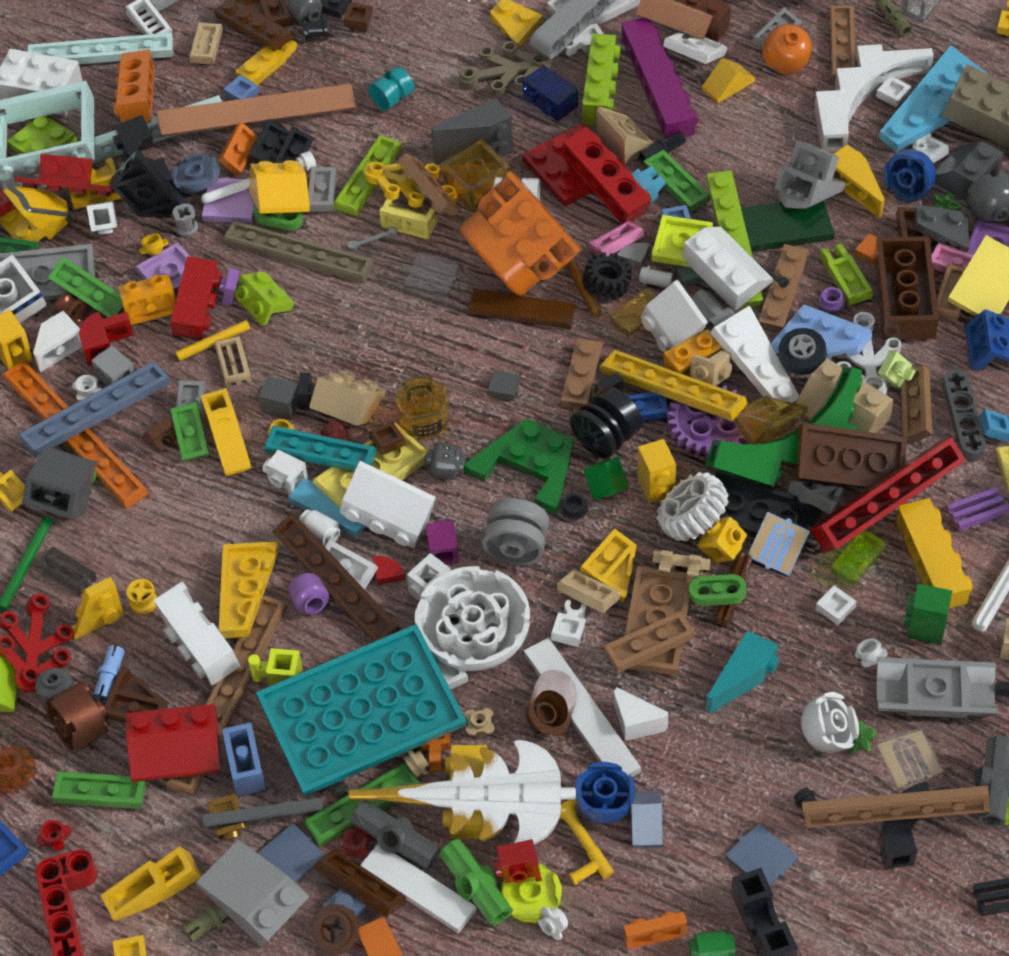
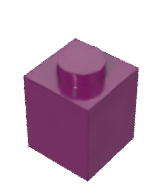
M438 520L433 523H426L429 554L431 553L445 565L459 563L454 521Z

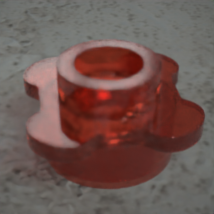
M357 828L347 829L343 832V846L339 849L340 853L345 857L352 855L358 856L359 859H365L369 855L367 848L368 843L372 841V836ZM354 842L359 843L357 846L353 845Z

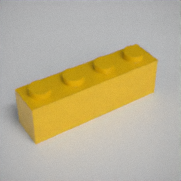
M930 498L899 506L895 522L923 585L953 590L949 609L967 604L969 594L973 589L972 582L968 575H964L959 553H954L951 546V535L948 530H944L941 524L942 518L937 507L934 508Z

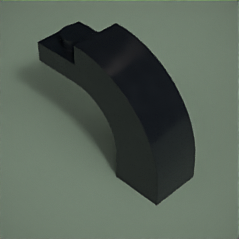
M926 781L913 785L901 793L930 791ZM940 787V788H937L936 790L955 789V788H960V787H954V788H950V787ZM924 818L883 821L879 847L885 870L915 864L917 848L911 829Z

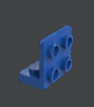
M984 309L965 325L970 368L980 371L995 357L1009 362V318Z

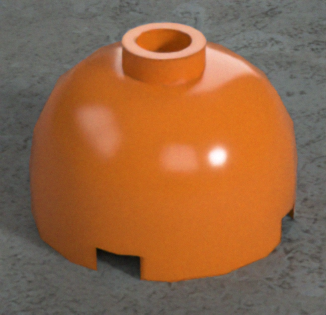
M783 24L775 27L767 35L762 47V55L766 64L770 68L772 66L777 69V72L780 74L792 75L800 72L808 63L812 54V41L809 35L801 27L794 24Z

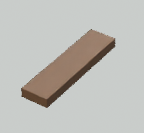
M830 5L831 81L836 80L837 68L856 67L854 6Z

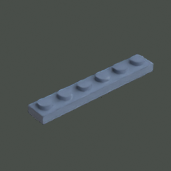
M153 361L19 434L20 441L34 457L41 455L45 447L53 448L169 385L170 377Z

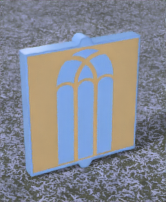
M767 512L748 554L752 556V559L764 564L766 569L773 568L790 576L810 531L793 524L789 518L785 520Z

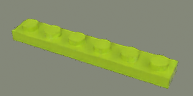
M732 170L708 173L706 181L717 227L725 230L753 258ZM761 291L738 309L748 306H762L763 297Z

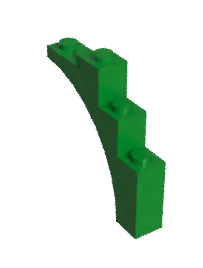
M854 367L842 368L836 386L825 404L806 423L856 430L857 426L847 422L855 410L853 402L856 393L859 392L862 386L861 374L863 370ZM799 428L773 441L758 444H737L722 440H712L705 467L764 486H774L775 482H778L781 477V462L796 467Z

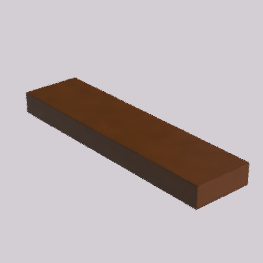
M473 289L468 306V314L564 329H571L576 310L575 303L528 296L520 297L514 294Z

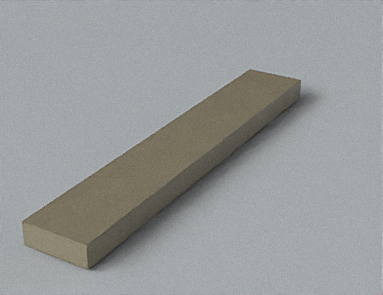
M233 220L223 237L225 245L363 284L374 266L373 259L235 220Z

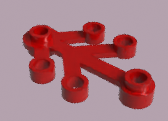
M44 594L32 595L25 605V611L31 617L28 637L17 625L18 616L14 612L6 611L0 618V627L11 636L0 637V655H3L16 671L14 676L15 684L19 690L25 693L36 691L35 683L42 672L50 668H64L71 659L70 653L66 649L60 648L54 652L50 660L37 666L39 656L59 644L68 643L74 634L71 626L62 624L53 635L40 642L43 618L50 609V601ZM5 619H10L12 624L7 623ZM63 631L67 633L68 636L65 637L61 635L60 632ZM15 642L26 655L25 663L13 650ZM1 643L7 644L9 648H4ZM57 656H62L65 661L59 660ZM26 675L31 676L33 680L28 679Z

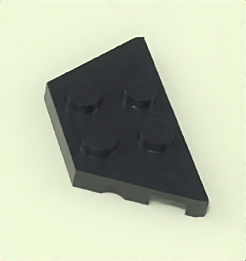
M136 150L112 176L110 186L139 217L158 216L160 218H170L176 206L184 203L188 204L140 150Z

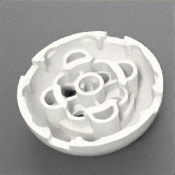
M478 566L457 568L438 576L423 590L415 610V624L418 625L433 657L448 667L463 671L487 670L507 661L522 646L530 625V607L521 587L502 572L496 570L494 573L480 570ZM452 617H457L460 621L458 624L452 625L450 620ZM465 638L472 639V641L464 642L462 640H464ZM455 654L458 660L451 659L450 656Z

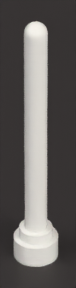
M311 151L304 152L296 158V162L301 163L306 173L311 172V167H317ZM250 178L202 195L201 200L207 204L249 189Z

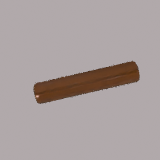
M743 552L739 553L731 574L738 575L746 580L752 564V556ZM736 604L719 605L714 616V622L723 627L728 626Z

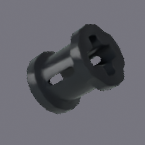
M326 16L316 21L302 20L305 41L321 36L329 38Z

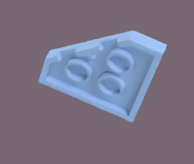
M803 304L772 341L771 345L779 358L778 347L781 339L787 332L796 328L813 329L821 334L826 342V359L828 358L832 361V356L846 353L849 357L859 354L872 338V330Z

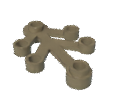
M507 41L503 44V55L517 58L523 62H513L494 54L492 47L483 46L479 49L480 60L490 62L498 67L478 71L470 67L464 68L459 74V85L465 90H472L478 86L479 80L502 76L500 80L491 82V93L494 96L505 94V89L513 79L516 90L526 91L529 88V83L536 75H545L549 71L551 59L541 53L531 55L517 49V44L513 41ZM526 71L524 75L516 76L519 72Z

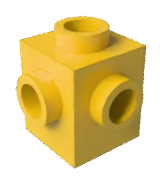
M730 516L720 518L719 521H715L712 528L705 530L697 546L709 559H712L714 564L732 561L741 551L747 534L741 529L737 521Z

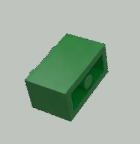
M923 584L917 585L916 595H909L904 621V626L909 627L907 638L942 645L953 590Z

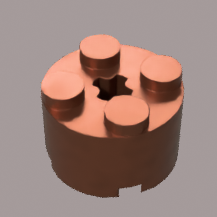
M84 681L69 687L44 703L48 719L50 720L54 717L56 727L53 728L70 751L74 749L75 752L109 732V728L103 719L107 716L106 709L99 700L94 702L90 689Z

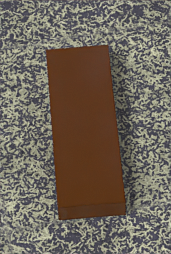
M336 850L331 851L316 862L314 870L385 917H388L404 905L405 895Z

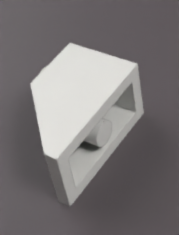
M64 311L41 323L33 351L37 368L40 372L82 348L79 336L80 328Z

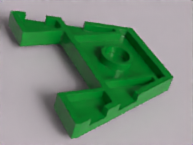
M526 418L467 461L464 465V473L485 482L496 465L502 462L546 482L535 497V504L557 514L572 456L574 439Z

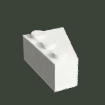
M183 581L154 599L166 625V628L163 629L165 635L172 644L174 642L179 644L177 649L186 662L190 659L192 660L193 664L191 666L200 679L205 677L213 686L241 667L233 649L214 623H210L201 612L203 608L198 602L194 603L192 601L188 588Z

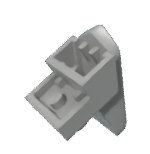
M797 141L790 164H782L775 189L779 190L778 196L784 207L806 209L842 192L847 182L833 176L839 157L808 143Z

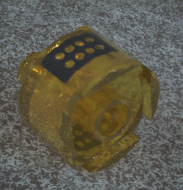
M416 376L403 382V387L395 393L396 416L399 426L414 439L430 438L445 433L450 421L449 395L445 385L442 382L439 384L433 381V378L429 376Z

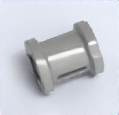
M185 203L176 206L172 212L175 221H177L175 226L176 233L181 237L195 235L199 228L198 223L194 220L196 213L193 206Z

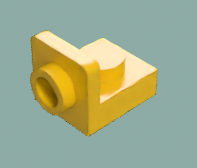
M10 470L5 475L0 472V502L12 513L23 504L22 499L25 485Z

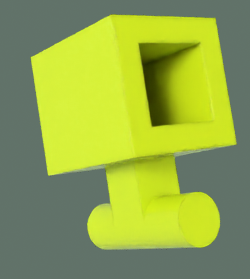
M271 648L268 661H260L259 656L255 654L248 658L252 680L254 682H261L264 677H267L268 686L298 675L303 670L300 651Z

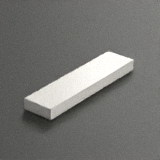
M378 844L360 865L405 895L407 901L458 934L477 911L474 904L463 899L460 895L397 854L383 851Z

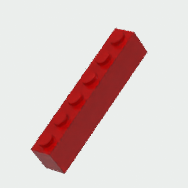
M952 437L938 441L809 530L824 553L837 550L965 462L966 459Z

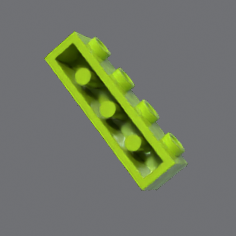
M592 34L582 104L583 122L588 126H596V110L599 106L612 111L614 109V99L611 98V95L615 96L616 81L613 78L618 77V63H615V61L620 60L621 45H616V35Z

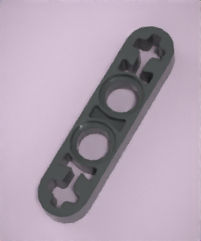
M950 370L944 376L943 391L957 445L967 461L976 462L984 456L986 442L969 378L961 370ZM951 381H956L960 385L959 391L956 392L955 383ZM959 400L965 401L968 407L958 408L954 402ZM969 422L974 428L972 430H965L959 424ZM970 439H973V448L977 450L974 451L971 447H968Z

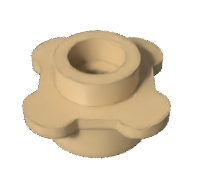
M484 708L482 711L470 709L465 712L464 717L468 722L466 733L468 735L484 737L494 732L495 726L491 722L493 717L491 709Z

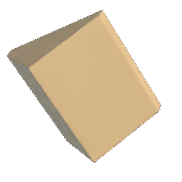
M600 106L596 110V134L624 165L639 158L638 151L654 144L629 116Z

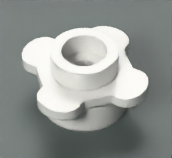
M83 375L72 384L73 389L77 392L76 398L78 401L101 390L97 385V377Z
M871 638L862 641L858 645L855 657L861 660L863 667H870L877 664L878 657L885 658L888 652L886 649L881 648L880 641Z
M543 907L541 909L542 916L538 920L539 926L545 934L552 936L557 941L563 938L561 932L568 927V920L565 914L556 907L551 909Z

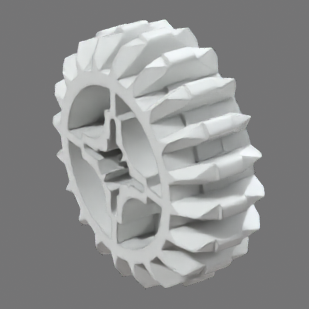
M699 472L695 476L689 475L686 480L681 479L677 486H673V489L665 494L666 498L660 502L661 507L657 510L658 516L656 519L666 535H669L676 541L683 540L685 542L690 538L696 539L698 534L704 535L705 530L712 528L715 521L720 520L719 516L725 513L724 507L729 503L727 500L729 495L723 483L718 478L716 479L714 475H710L708 472L704 474Z

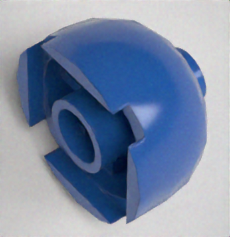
M909 149L897 153L890 158L883 169V180L888 191L891 189L893 193L897 194L895 197L901 201H918L931 190L935 183L936 170L934 163L929 156L917 150Z
M598 762L589 765L587 770L577 776L575 785L577 807L586 818L596 823L608 824L620 820L629 812L634 800L636 788L630 774L628 776L622 771V767L615 763Z

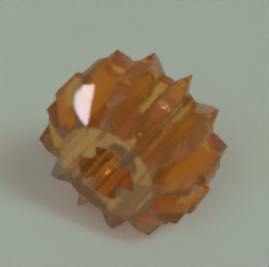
M13 743L7 749L6 746L1 744L0 789L5 795H7L10 789H14L15 792L19 793V787L21 785L29 787V778L35 777L34 758L31 757L25 746L19 749L18 745Z

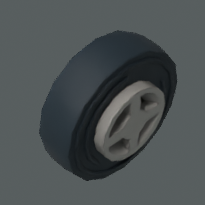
M796 328L787 332L781 339L778 347L779 360L784 368L798 375L813 373L825 361L827 356L826 342L823 337L815 330L809 328Z

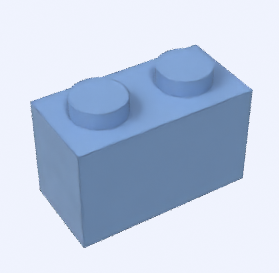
M251 722L222 729L237 797L266 790Z

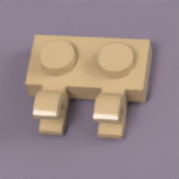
M662 550L661 552L654 551L653 562L659 563L658 569L660 572L670 573L671 570L675 571L676 566L687 567V576L699 577V575H703L704 570L710 571L712 559L702 558L699 555L690 554V556Z

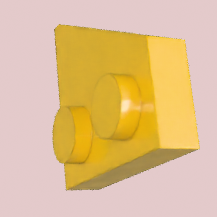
M500 0L490 11V19L496 26L500 27V31L505 37L508 36L517 44V49L525 43L543 22L542 14L510 0Z
M112 157L106 159V165L95 171L92 169L91 184L110 186L111 178L116 173ZM68 187L74 210L87 207L89 204L122 199L116 192H111L110 196L95 195V190L86 189V194L71 193V188Z
M614 528L583 563L580 572L620 591L619 601L623 603L628 593L627 590L637 545Z
M111 577L84 590L81 598L82 602L76 611L77 624L71 626L74 631L73 637L76 640L106 624H112L118 618L124 616L117 588Z

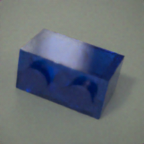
M544 64L523 79V97L528 103L534 104L545 115L552 117L557 122L579 106L578 89Z

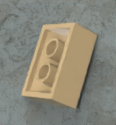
M827 358L809 377L793 407V411L809 421L825 404L832 393L842 367ZM862 380V386L859 392L856 393L853 402L855 405L854 413L847 423L857 426V431L877 433L891 418L893 399Z

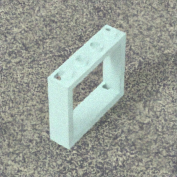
M87 81L0 100V182L39 173L41 154L88 158L94 161V96ZM81 108V141L6 158L7 124Z

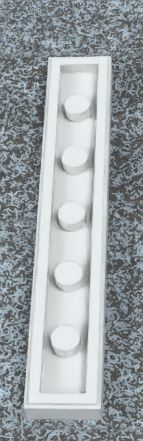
M547 638L524 650L525 658L538 676L545 671L558 670L567 674L575 684L577 697L570 722L598 762L618 764L628 776L630 774L633 777L641 772L640 765L551 640Z

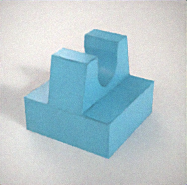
M652 166L642 172L637 169L632 173L635 181L644 191L647 190L652 198L651 203L660 197L658 192L666 182L661 175L652 180L657 175L656 170Z

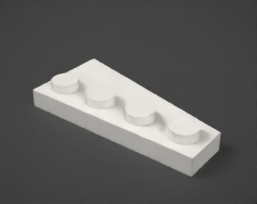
M750 306L712 329L710 334L726 352L731 353V359L777 414L796 403L799 394Z

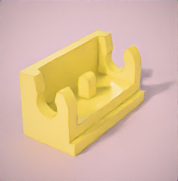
M386 199L383 207L379 210L382 228L396 227L398 232L429 240L438 221V215L435 214L436 210L433 207L425 214L398 207L392 203L393 200Z

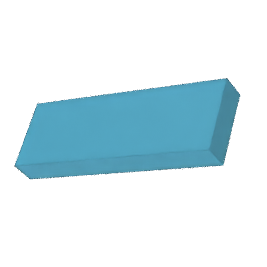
M305 478L288 496L289 503L304 511L309 509L323 513L338 521L339 529L356 538L366 527L359 522H352L340 514V508L321 492L313 482Z

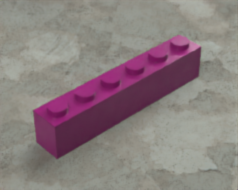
M645 17L622 22V43L664 138L679 131L684 134V137L695 135V124H698L697 113L695 109L692 110L690 107L688 93L682 90L681 78L675 74L672 58L668 59L667 48L663 46L664 41L661 42L659 39L657 25H653L652 21Z

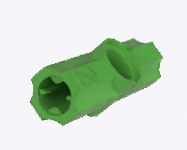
M459 838L450 841L447 846L442 848L439 856L456 877L455 882L459 895L465 900L472 899L493 927L510 917L513 909L496 887V877L493 870L486 864L480 865Z

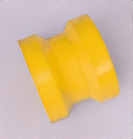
M136 579L128 585L126 593L132 611L142 615L148 614L156 608L154 599L157 598V595L155 594L152 582L147 579Z

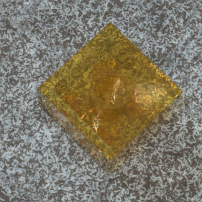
M482 139L440 164L445 185L453 186L456 189L457 197L472 212L478 210L480 200L493 188L495 177H502L504 179L507 176L506 174L511 171L510 166Z

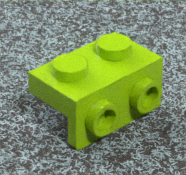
M265 272L241 275L234 293V297L262 326L268 324L272 313L291 311L295 303L271 279V276Z

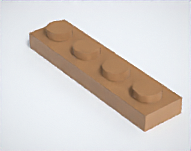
M784 244L774 274L780 278L786 277L789 284L781 288L775 280L771 283L758 320L762 329L780 333L786 326L809 257V249Z

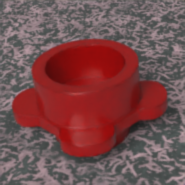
M48 820L41 827L40 835L36 838L37 844L41 847H51L55 852L61 851L64 848V841L72 833L71 827L63 825L57 820Z

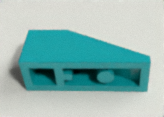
M747 631L708 693L706 711L713 713L764 682L769 672L773 674L780 662V658L777 657L778 645Z

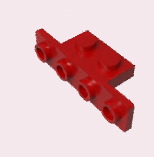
M41 154L39 179L15 177L14 181L22 182V187L37 189L38 184L47 185L46 190L62 191V187H70L71 193L86 194V189L95 190V195L110 196L111 192H115L111 186L91 184L93 159Z

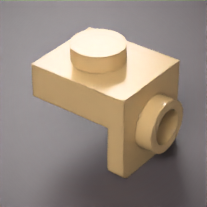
M721 350L709 359L694 355L691 358L690 377L714 386L718 385L731 374V353Z

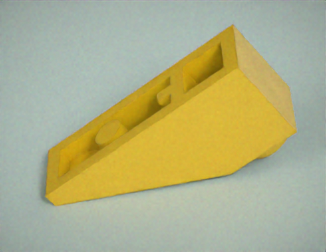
M847 144L833 154L839 157L833 176L847 182L843 191L877 218H880L883 215L884 196L866 158Z

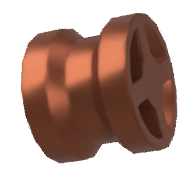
M65 293L56 302L54 311L55 314L64 311L75 324H78L86 316L88 305L82 300H76L73 294Z

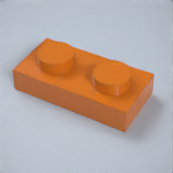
M238 123L234 127L217 161L235 176L242 173L258 135L244 123Z
M666 912L658 918L650 920L636 919L628 925H624L623 939L626 950L686 936L687 920L684 912Z

